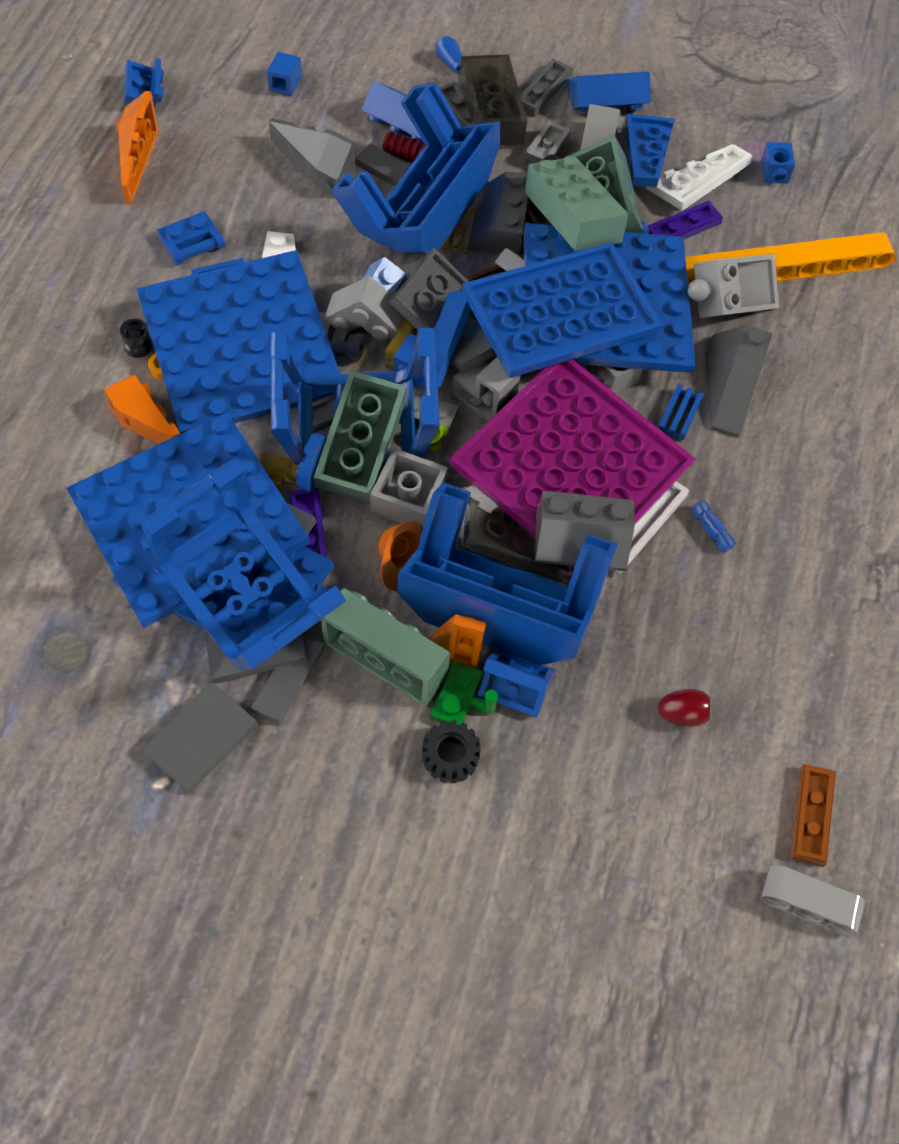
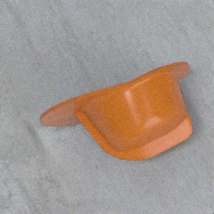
M409 520L401 523L399 526L394 525L384 531L379 539L378 552L382 558L380 567L381 579L385 587L391 591L397 592L398 572L418 549L423 526L416 521Z

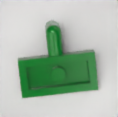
M454 661L433 708L430 720L438 723L446 720L447 724H451V720H457L456 724L461 725L462 722L464 723L470 707L486 714H492L496 710L498 693L491 689L485 693V699L475 696L483 677V671Z

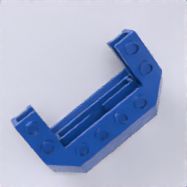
M437 83L413 86L401 101V105L426 146L386 199L368 171H360L354 180L349 173H345L331 190L360 234L398 253L428 254L433 248L439 251L487 185L500 146V121L461 126Z
M442 482L432 494L418 549L398 572L397 593L425 623L438 628L455 614L487 622L483 640L484 645L536 664L544 665L576 658L600 598L618 544L588 534L585 543H583L569 586L562 585L457 547L471 492Z

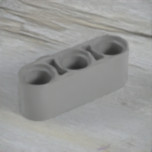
M780 865L770 866L761 895V900L773 908L846 936L857 935L865 905V900L854 893Z

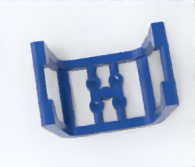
M418 328L415 347L407 368L404 370L389 373H363L407 386V398L400 417L402 451L423 458L440 427L435 329ZM287 332L270 333L271 432L295 465H299L301 461H304L306 455L303 453L304 446L308 438L313 434L312 389H336V399L333 402V413L335 415L349 374H311L303 371L292 350ZM424 367L426 396H421L420 424L415 436L413 382L418 380ZM283 368L292 383L298 386L299 441L292 429L288 399L283 400Z
M234 457L214 472L208 474L204 479L140 521L157 565L220 650L238 670H253L346 601L336 586L318 595L308 585L265 529L250 506L247 488V469L237 457ZM214 487L219 495L230 490L234 509L169 553L165 536L180 522L178 512ZM244 524L259 545L249 552L237 553L233 562L222 570L212 571L208 575L207 581L193 590L178 569ZM267 554L278 569L267 577L256 578L251 587L248 578L244 575L252 570L256 561ZM286 579L301 599L236 646L222 629L221 625L232 617L239 618L243 616L247 607L258 599L268 598L273 588ZM229 582L232 591L239 595L230 597L226 607L212 615L201 600L213 592H223Z

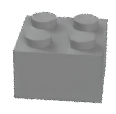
M393 448L370 494L371 513L400 524L409 520L416 521L424 527L432 494L442 482L448 483V467Z

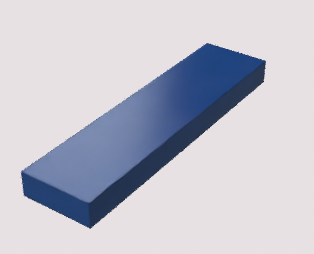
M462 291L449 292L434 328L438 389L442 385L471 311ZM424 367L418 380L413 382L417 390L425 389Z

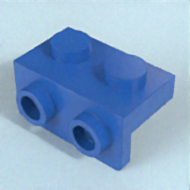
M155 58L152 68L127 60L124 73V103L130 104L145 91L151 92L154 108L157 102L160 103L162 101L164 88L160 86L163 81L164 70L161 69V59Z

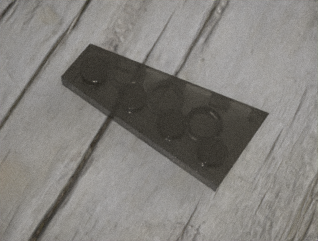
M470 497L465 513L464 548L569 586L574 571L570 566L535 562V539L521 525L516 529L502 521L504 516L495 510L489 513L478 507L480 502Z

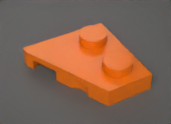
M455 614L427 639L450 652L449 663L453 664L456 661L477 669L487 622Z

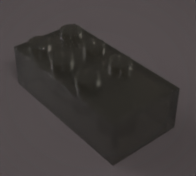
M509 54L461 56L458 81L463 92V101L466 113L468 114L469 124L500 121V146L523 145L528 120Z

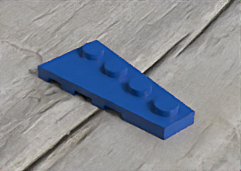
M626 114L625 131L632 185L657 187L675 121L674 118Z

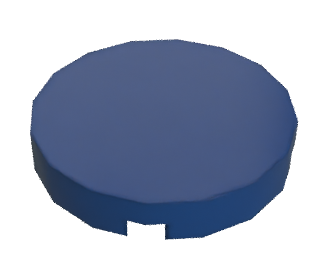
M313 433L304 446L303 453L306 455L304 461H301L298 465L296 484L303 491L312 492L315 488L314 474L327 439L326 435Z

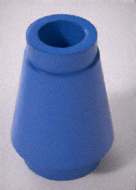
M450 36L440 39L435 46L436 55L455 74L462 73L466 69L467 64L457 41Z

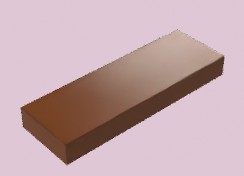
M803 764L801 767L791 850L792 860L821 867L827 864L836 771Z

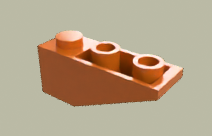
M135 374L104 389L108 405L123 427L156 444L165 442L180 434L173 422L168 424L165 418L167 416L162 405L159 402L154 403L151 399L153 395L145 382L141 384Z

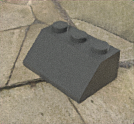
M504 172L487 183L477 199L469 250L502 253L505 248H508L516 255H521L524 227L530 200L525 194L528 174Z
M543 491L536 509L535 562L575 566L583 543H585L587 535L591 534L618 544L609 570L626 571L634 533V500Z

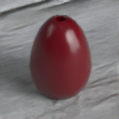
M697 689L674 691L660 699L658 712L663 719L670 723L685 727L700 726L710 720V697L705 692Z

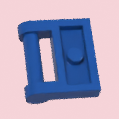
M206 211L157 229L158 237L176 266L183 264L185 259L214 248L219 250L226 247L222 234L218 232Z

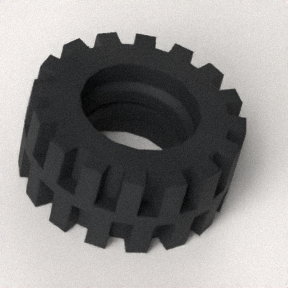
M445 720L440 722V726L434 725L431 727L430 733L427 732L422 746V760L425 769L431 772V776L434 779L439 777L440 782L446 783V780H451V784L457 783L458 779L466 780L469 774L472 775L475 772L480 759L481 747L479 737L475 736V731L472 728L467 729V724L462 722L461 725H457V720H451V724H447ZM453 741L462 745L465 755L460 761L446 762L439 757L437 749L442 743Z

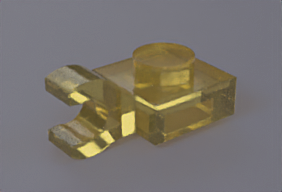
M264 452L260 463L275 486L282 489L285 482L297 486L298 465H292V460L289 458Z

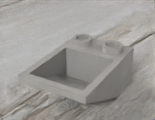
M774 254L724 258L694 264L695 280L689 284L687 292L692 300L698 301L699 318L779 308Z

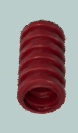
M389 131L384 137L382 149L394 157L398 155L400 159L405 157L406 161L412 159V162H414L426 145L423 144L422 140L416 142L415 138L409 139L406 135L402 137L399 133L394 135L393 131Z

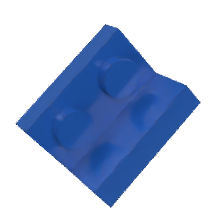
M496 649L487 658L483 670L485 674L478 696L485 698V693L488 690H495L498 693L497 703L538 717L556 669L539 665Z

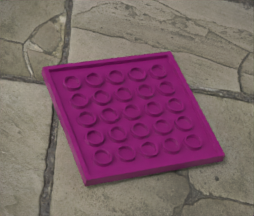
M571 359L544 368L450 457L448 464L536 537V509L543 491L634 500L635 526L693 465L696 458L576 361Z

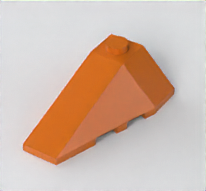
M145 91L127 105L122 117H119L117 120L121 185L125 202L130 205L159 132L152 95L149 91Z

